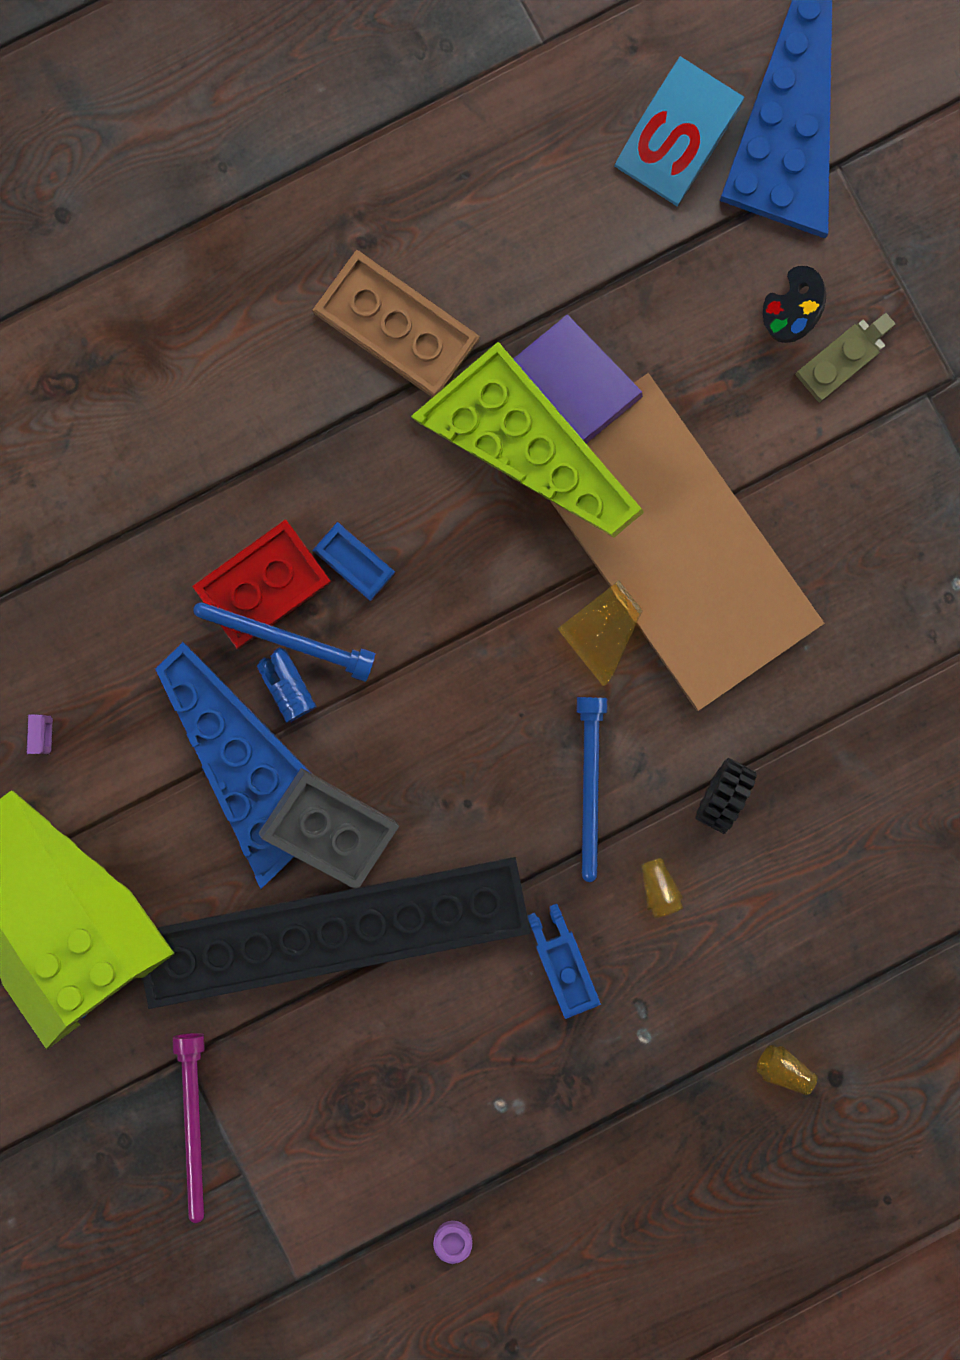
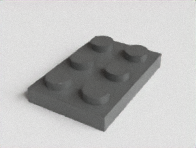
M301 768L260 830L259 835L261 839L355 889L361 886L399 828V825L395 820Z

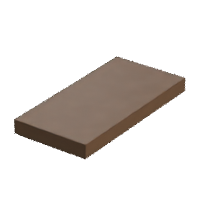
M358 250L354 252L312 310L316 316L432 398L447 386L480 340V336Z

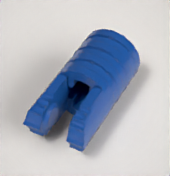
M279 647L270 655L271 659L263 658L259 661L257 665L258 670L286 723L292 722L317 708L286 649Z

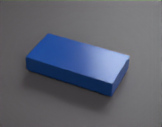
M338 522L312 550L369 601L373 600L395 574L392 568Z

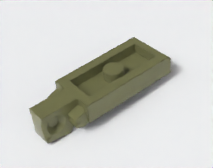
M887 313L883 314L870 326L863 319L857 325L854 324L798 370L795 375L819 403L822 402L880 353L879 351L885 346L880 338L892 329L895 322Z

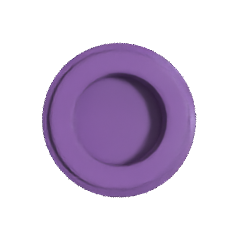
M448 1221L440 1225L435 1232L433 1242L436 1255L442 1261L450 1264L460 1263L465 1260L472 1250V1234L469 1228L459 1221Z

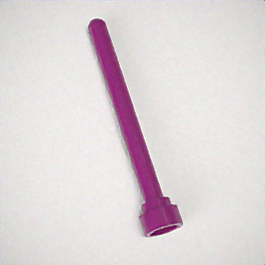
M188 1033L173 1036L172 1039L173 1054H177V1061L182 1064L188 1216L192 1223H200L204 1218L197 1060L201 1059V1052H204L205 1049L204 1034Z

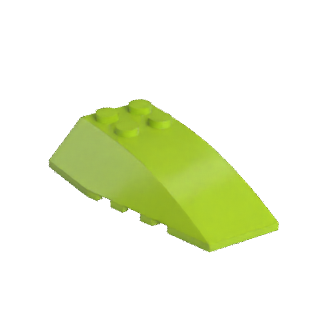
M11 790L0 798V979L4 988L44 1047L49 1049L80 1026L78 1020L134 978L145 977L175 953L127 887L106 872V869L87 856L72 840L59 832L45 817Z

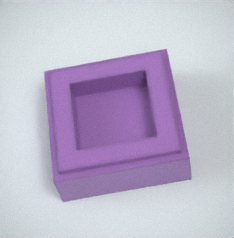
M28 715L27 754H50L53 723L51 716Z

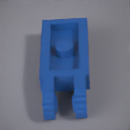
M558 904L549 906L550 915L553 923L557 925L560 936L546 941L539 917L535 913L527 915L538 943L536 945L537 951L563 1016L567 1019L597 1007L601 1003L573 933L568 931Z

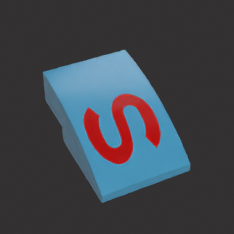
M680 56L634 129L614 167L678 207L740 110L745 97Z

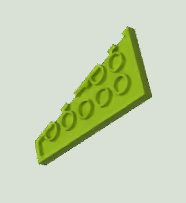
M499 342L411 416L414 421L613 538L644 513L637 502Z

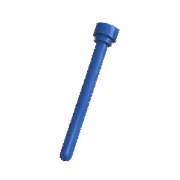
M203 602L197 603L193 609L194 614L199 618L346 667V672L352 673V678L364 682L367 681L376 653L362 648L360 651L352 649L350 653Z
M577 697V713H580V720L584 721L582 878L586 882H593L597 878L599 721H603V713H607V698Z

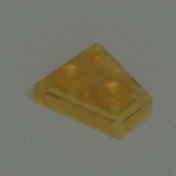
M618 580L564 622L558 630L600 683L605 686L612 679L643 610Z

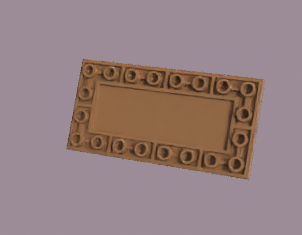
M647 373L634 382L642 391L643 397L587 443L588 447L637 502L644 513L613 538L551 501V503L696 711H699L825 623L650 374Z

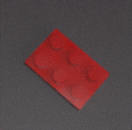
M285 519L192 587L206 604L272 626L332 582ZM220 625L237 649L242 648L256 638L255 636Z

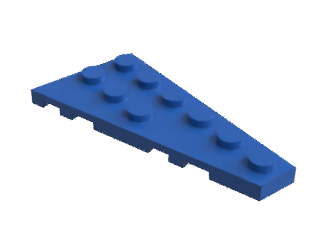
M792 0L719 201L826 238L828 235L832 0Z
M182 642L155 670L174 710L179 715L192 747H194L202 763V768L219 804L235 832L245 858L247 857L255 874V879L260 889H262L294 856L261 839L259 832L299 770L302 768L308 772L310 771L186 643Z

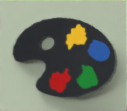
M808 266L793 267L788 271L787 275L790 284L789 292L785 295L769 293L765 298L762 313L763 322L771 337L778 342L790 343L803 338L815 327L822 316L826 303V288L822 277L814 268ZM808 286V291L804 294H801L800 290L803 287Z

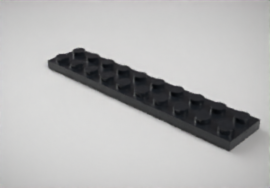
M516 857L156 927L175 954L143 977L148 1009L531 934Z

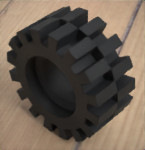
M730 758L724 760L721 767L718 768L715 777L713 776L710 786L704 793L705 796L699 804L700 807L697 809L695 819L722 834L727 833L728 829L730 830L733 826V822L739 817V812L743 810L745 801L751 794L750 790L755 784L754 780L757 777V772Z

